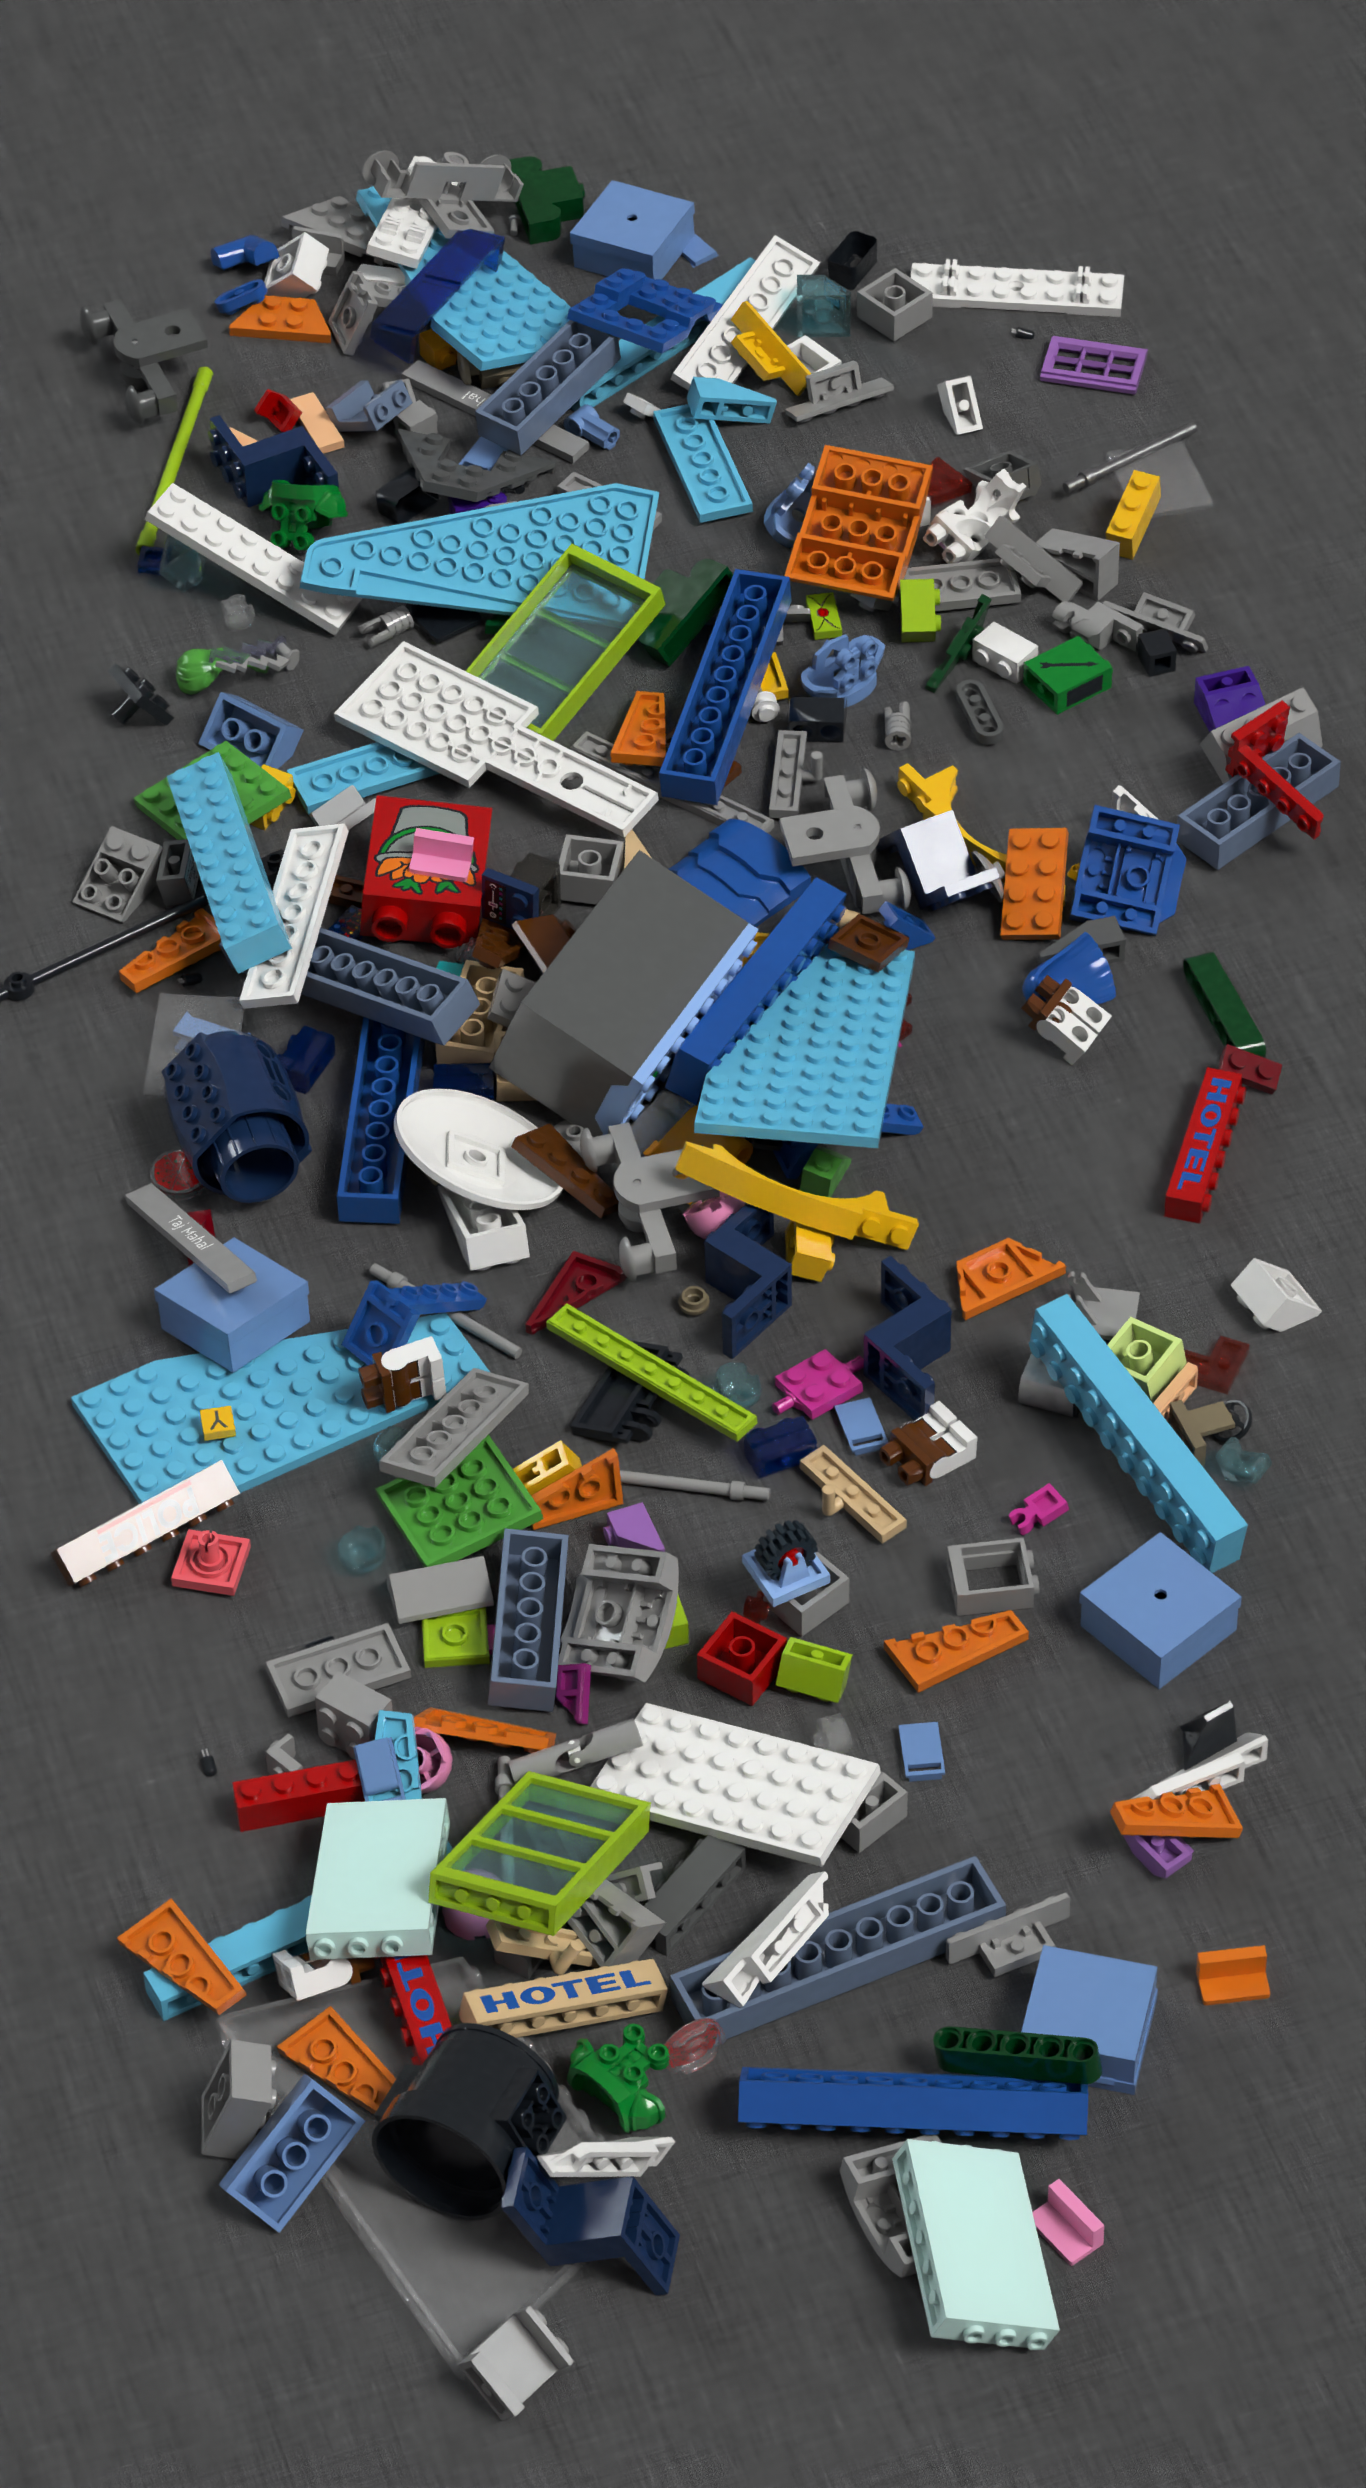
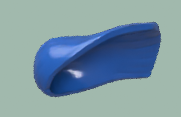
M1084 932L1055 956L1030 971L1022 986L1026 1001L1034 993L1046 1002V999L1035 991V988L1046 975L1059 984L1065 979L1069 980L1072 983L1071 987L1080 990L1096 1004L1110 1001L1116 997V988L1109 963L1105 956H1103L1098 944L1087 932Z

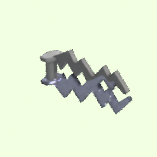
M278 636L274 642L258 639L257 647L242 642L240 652L225 646L223 651L211 647L209 663H213L216 657L226 660L227 662L216 661L215 666L235 673L236 669L245 673L247 665L266 670L268 666L277 671L285 667L289 671L294 670L299 662L300 651L298 649L290 650L286 646V637ZM266 652L276 657V660L265 657ZM250 654L260 657V660L251 657Z

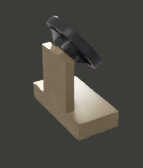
M1178 1400L1170 1403L1168 1423L1199 1463L1204 1466L1207 1445L1202 1437L1213 1434L1222 1442H1236L1249 1431L1252 1424V1413L1250 1408L1240 1400L1221 1401L1189 1411L1186 1409L1183 1401ZM1234 1405L1244 1407L1246 1411L1245 1424L1240 1422L1239 1415L1234 1412ZM1236 1427L1242 1428L1233 1437L1223 1438L1219 1436V1433L1222 1431L1233 1430Z

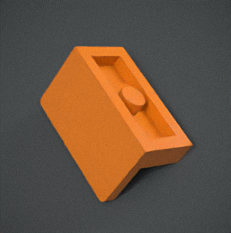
M1265 1945L1197 1953L1196 1975L1203 2004L1215 2005L1269 1998L1270 1988L1266 1975L1267 1953Z

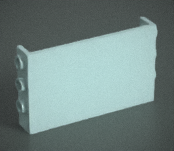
M446 1798L327 1803L306 1928L310 1960L432 1955L439 1905L428 1903L430 1872L446 1857L450 1828Z
M907 2139L892 2158L931 2337L960 2340L967 2343L997 2344L1000 2347L1015 2346L1029 2348L1030 2350H1044L1060 2331L1019 2153L1003 2151L1001 2149L977 2148L970 2145L961 2146L938 2141L929 2142Z

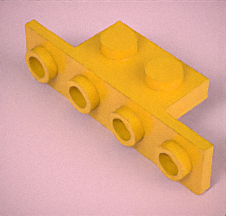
M748 301L742 302L731 318V321L743 334L736 335L731 344L763 381L781 377L797 396L801 395L807 387L805 376L810 375V371Z

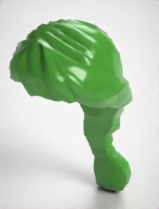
M211 648L209 650L190 649L184 652L177 662L176 680L178 687L185 694H197L208 688L223 670L215 666L216 661L228 664L233 662L243 664L248 656L229 652L225 648ZM247 665V667L260 673H267L269 669L268 666L266 670Z

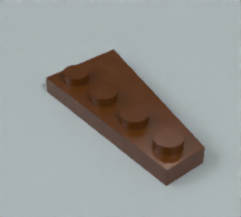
M483 918L471 957L478 959L479 964L483 967L495 969L504 966L529 951L515 930Z
M551 1123L515 1137L511 1146L514 1150L598 1217L602 1218L618 1211L619 1201L615 1193L596 1172L588 1169L583 1158Z

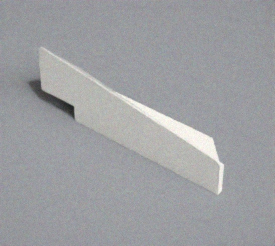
M1245 1733L1237 1738V1742L1186 1771L1184 1769L1178 1771L1131 1799L1148 1796L1155 1800L1160 1799L1163 1793L1173 1792L1177 1796L1185 1794L1187 1789L1198 1787L1201 1791L1209 1790L1210 1785L1220 1783L1222 1789L1240 1783L1244 1781L1245 1768L1266 1760L1268 1739L1262 1734Z
M823 1871L808 1875L702 1982L704 1988L738 2007H743L759 1981L762 1984L771 1983L829 1916L828 1903H823V1883L828 1880V1874Z
M629 2137L609 2142H581L571 2149L538 2155L537 2159L550 2177H641L649 2166H657L675 2141L672 2137Z

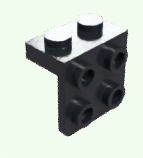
M406 603V608L409 610L413 621L436 643L447 640L481 623V615L476 611Z

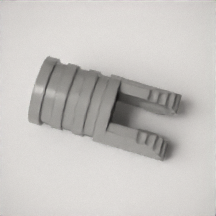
M401 605L391 612H387L360 625L358 628L361 634H366L379 628L380 633L368 640V645L370 648H373L393 638V636L412 629L414 622L409 610L404 605Z
M907 701L899 703V712L896 713L893 712L890 706L884 708L885 743L892 750H904L911 743L910 707Z

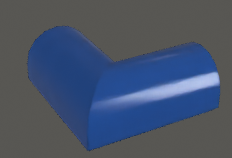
M249 235L211 248L210 250L213 265L223 270L245 262L257 266L280 257L273 243L255 235Z

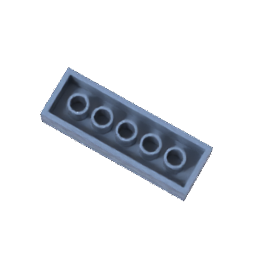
M569 320L475 411L478 435L522 455L621 359L618 337Z
M1300 733L1284 742L1279 750L1271 751L1262 758L1312 804L1339 787L1341 761ZM1238 774L1178 815L1177 824H1180L1177 841L1219 870L1291 819L1286 814H1282L1266 796H1262L1257 788L1246 778H1242Z
M504 1529L488 1705L553 1712L569 1535Z

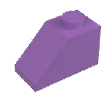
M643 1502L607 1513V1526L603 1527V1532L609 1546L665 1552L664 1545Z

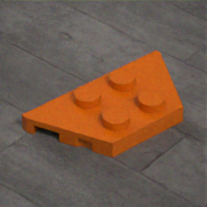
M265 295L263 301L252 304L229 325L230 336L331 344V332L315 299Z
M1006 1238L956 1261L963 1319L972 1318L1066 1274V1265L1059 1260L1056 1264L1042 1258L1041 1252L1033 1248H1026L1020 1242L1011 1238Z

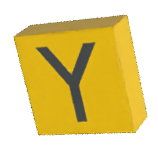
M231 1406L200 1410L205 1441L236 1436Z

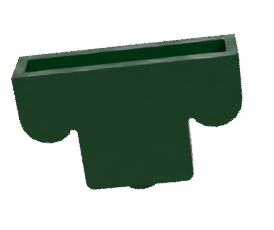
M527 156L509 159L511 171L524 184L518 201L514 202L518 215L522 219V225L530 245L557 240L562 234L561 222L581 219L584 216L583 183H578L571 166L542 171V162L536 157Z
M704 559L693 566L689 578L666 569L653 584L661 588L666 605L638 638L654 660L670 667L720 608L733 576L728 566L712 559ZM635 605L633 607L634 612L636 613L640 607Z

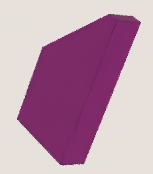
M586 1663L558 1665L556 1698L571 1712L578 1724L588 1725L591 1665Z

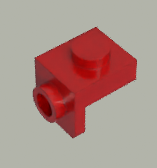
M270 389L266 390L254 409L258 415L268 418L281 432L292 430L303 413L286 395Z

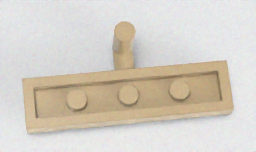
M825 1445L800 1460V1469L822 1488V1512L824 1515L831 1516L844 1508L882 1544L907 1528V1520Z
M491 1919L486 1924L495 1951L547 1959L557 1975H563L571 1964L594 1968L600 1967L574 1930L561 1928L554 1936Z

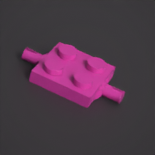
M824 1349L775 1376V1385L786 1397L772 1403L774 1412L780 1415L793 1407L803 1411L813 1420L833 1409L835 1405L842 1404L863 1392V1385L853 1373L864 1368V1359L861 1356H857L847 1363H842Z

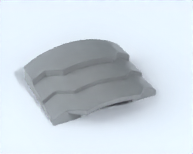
M589 1544L582 1572L576 1578L574 1598L568 1621L560 1638L562 1648L558 1665L586 1663L591 1665V1674L646 1682L662 1656L672 1628L678 1596V1558L662 1551Z
M937 2134L913 2138V2140L941 2142ZM905 2141L843 2157L840 2167V2174L846 2194L864 2234L881 2260L901 2278L917 2273L892 2158Z

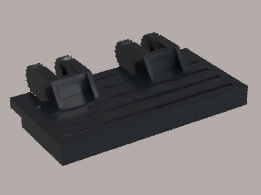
M632 1341L689 1375L686 1369L677 1367L683 1358L682 1353L669 1351L668 1346ZM609 1366L571 1423L572 1433L577 1436L628 1444L630 1439L648 1441L653 1435L650 1426L656 1428L662 1421V1417H660L658 1412L650 1410L659 1395Z

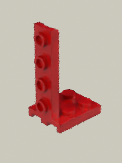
M1281 700L1231 734V738L1235 742L1234 746L1228 750L1231 763L1225 767V771L1232 777L1239 774L1242 778H1246L1257 788L1262 796H1266L1274 803L1282 814H1286L1294 821L1302 832H1306L1315 840L1320 836V826L1324 817L1323 813L1262 759L1271 751L1279 750L1285 741L1284 736L1288 724L1290 706Z

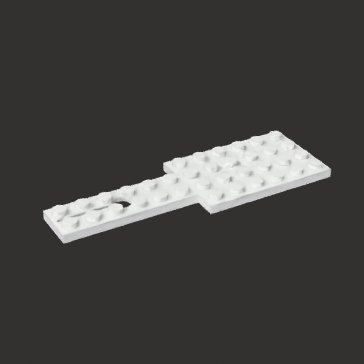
M405 641L388 656L334 713L336 722L468 788L486 770H489L622 837H625L659 800L656 791L527 729L526 727L539 715L537 706ZM580 777L583 780L580 787L572 790L565 789L561 785L564 779L573 780Z

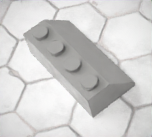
M1304 687L1209 732L1200 743V746L1223 784L1233 778L1225 771V767L1231 763L1228 750L1234 746L1235 742L1231 738V734L1281 700L1290 706L1284 742L1300 733L1319 747H1323L1318 711Z

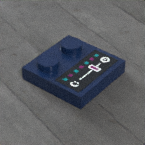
M490 868L483 872L482 918L514 930L512 924L515 921L539 917V887Z

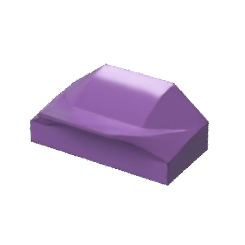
M1123 1835L1132 1853L1154 1876L1166 1879L1192 1860L1194 1850L1179 1836Z

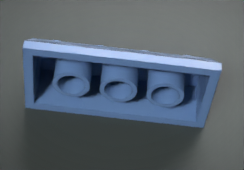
M304 2074L218 2185L280 2233L359 2131L365 2120L316 2081Z

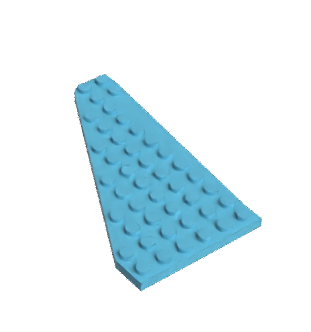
M614 483L323 538L314 542L307 550L299 588L333 595L512 616L571 543L644 579L659 492ZM572 574L543 610L569 623L622 630L634 616L633 607L635 604Z

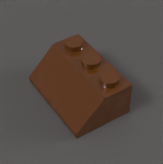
M553 914L519 920L512 924V927L543 973L576 932L574 926L567 919L562 922Z

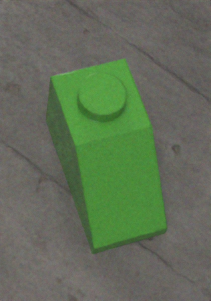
M815 1148L803 1168L800 1191L831 1197L851 1164L852 1158L827 1148Z

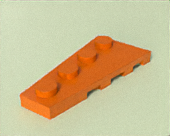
M636 691L611 750V763L662 766L666 756L664 693Z
M203 908L195 911V918L189 922L182 921L176 926L177 931L169 938L163 936L156 942L155 949L151 952H142L120 969V980L135 993H138L172 976L174 973L197 963L212 953L220 951L219 944L221 943V938L214 917Z
M432 1707L414 1716L415 1727L427 1728L438 1734L458 1736L472 1741H488L500 1747L509 1748L512 1745L524 1747V1751L529 1753L543 1750L555 1744L556 1733Z
M1220 1783L1210 1785L1209 1790L1201 1791L1198 1787L1187 1789L1183 1795L1175 1796L1173 1792L1163 1793L1160 1799L1155 1800L1146 1796L1114 1802L1110 1810V1814L1121 1835L1239 1838L1243 1830Z
M172 1898L116 1938L121 1946L218 2015H221L247 1995L243 1987Z
M331 2006L276 2046L279 2054L372 2114L376 2113L396 2080L394 2075Z

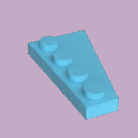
M379 1710L375 1740L392 1737L406 1800L422 1799L414 1716L410 1713ZM400 1788L368 1796L369 1801H381L401 1796Z

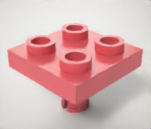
M188 1529L171 1577L172 1586L234 1596L251 1548L250 1539L217 1534L215 1531L210 1533L209 1530L196 1531Z

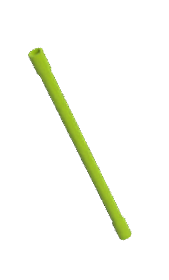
M200 367L197 371L192 385L193 389L152 506L168 487L175 482L201 404L213 377V371L208 367ZM147 521L140 533L135 548L136 553L142 557L151 555L158 531L156 526Z

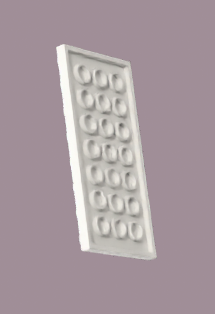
M645 1703L635 1718L643 1746L609 1757L590 1787L651 1802V1821L706 1836L711 1835L724 1841L822 1867L881 1774L878 1763Z

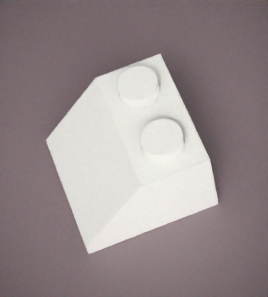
M304 232L277 248L280 257L270 261L264 281L268 290L266 296L306 298L311 294H315L320 289L322 283L320 280L323 270L327 266L326 259L329 248Z
M1253 1258L1231 1284V1287L1238 1294L1236 1298L1239 1303L1254 1313L1253 1320L1265 1330L1271 1328L1282 1332L1317 1317L1322 1312L1288 1270Z

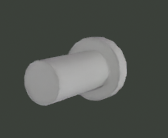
M511 215L509 217V224L511 225L510 235L512 236L518 234V226L522 222L521 217L518 215Z

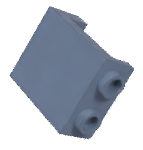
M361 380L325 409L338 432L377 431L413 402L402 380H397L380 394H374L368 380Z

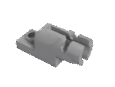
M1063 601L1055 608L1052 615L1053 618L1058 620L1052 623L1053 628L1065 634L1070 633L1072 638L1079 636L1087 644L1099 650L1106 647L1112 640L1135 652L1138 650V636L1143 633V625L1100 602L1086 610L1075 603Z

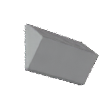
M484 1556L389 1574L386 1580L399 1624L494 1605Z

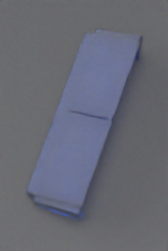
M473 229L458 230L373 321L370 338L406 363L412 364L417 334L482 264L495 272L498 271V266L502 262L505 237Z

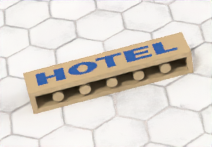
M654 1959L632 1961L626 1964L609 1967L603 1966L598 1969L570 1972L564 1975L547 1978L541 1977L525 1982L507 1983L502 1986L463 1992L459 2017L462 2023L490 2026L518 2038L663 2011L668 1987Z

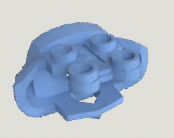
M810 463L798 475L802 479L800 480L795 477L787 489L769 504L764 515V525L774 540L787 548H793L797 533H800L803 522H798L793 518L792 511L798 510L805 517L812 495L811 488L817 468Z
M846 634L832 640L827 639L822 648L813 655L812 666L802 671L801 684L804 691L810 697L845 698L844 708L846 698L847 707L862 701L871 694L877 685L876 669L883 657L885 644L869 635L859 636L851 641L848 640ZM832 649H834V654L828 657Z

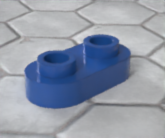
M253 280L221 294L216 298L215 304L220 313L232 315L247 304H257L263 301L268 290L263 280Z

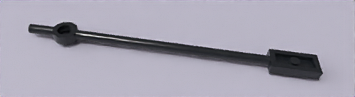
M283 849L261 858L270 885L276 881L284 854ZM206 893L31 975L25 972L12 973L5 979L4 987L0 989V1002L7 998L15 1001L27 999L34 993L35 985L209 905Z

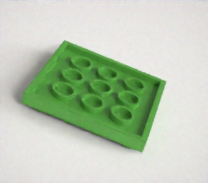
M228 741L216 745L207 753L182 767H188L206 756L219 752L233 777L249 824L292 798L286 786ZM167 777L133 798L138 809L177 840L187 839Z
M489 1435L436 1488L424 1486L421 1483L404 1478H397L376 1488L379 1500L424 1567L458 1561L503 1539L505 1528L522 1530L544 1519L541 1509Z

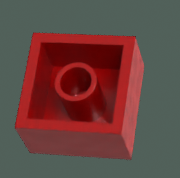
M731 1611L697 1654V1679L753 1706L778 1675L781 1656L787 1644V1638Z

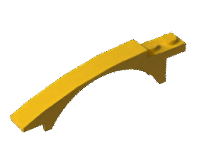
M907 763L899 767L897 786L903 796H907L916 805L917 809L923 813V820L952 810L951 803L958 789V786H956L958 769L952 765L924 779ZM957 821L973 865L976 866L971 853L977 851L992 864L998 861L1004 872H1006L1007 854L995 851L971 837ZM1066 885L1064 886L1063 907L1065 906V887H1066Z
M686 1141L675 1166L676 1171L750 1205L853 1240L854 1235L908 1250L919 1226L917 1218L889 1211L884 1192L876 1190L869 1195L858 1198H832L803 1192L780 1184L754 1171L736 1159L724 1147L713 1144L712 1148Z

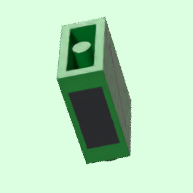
M1076 636L1024 662L1023 684L1058 715L1112 688L1113 668L1110 662L1103 659L1090 644Z

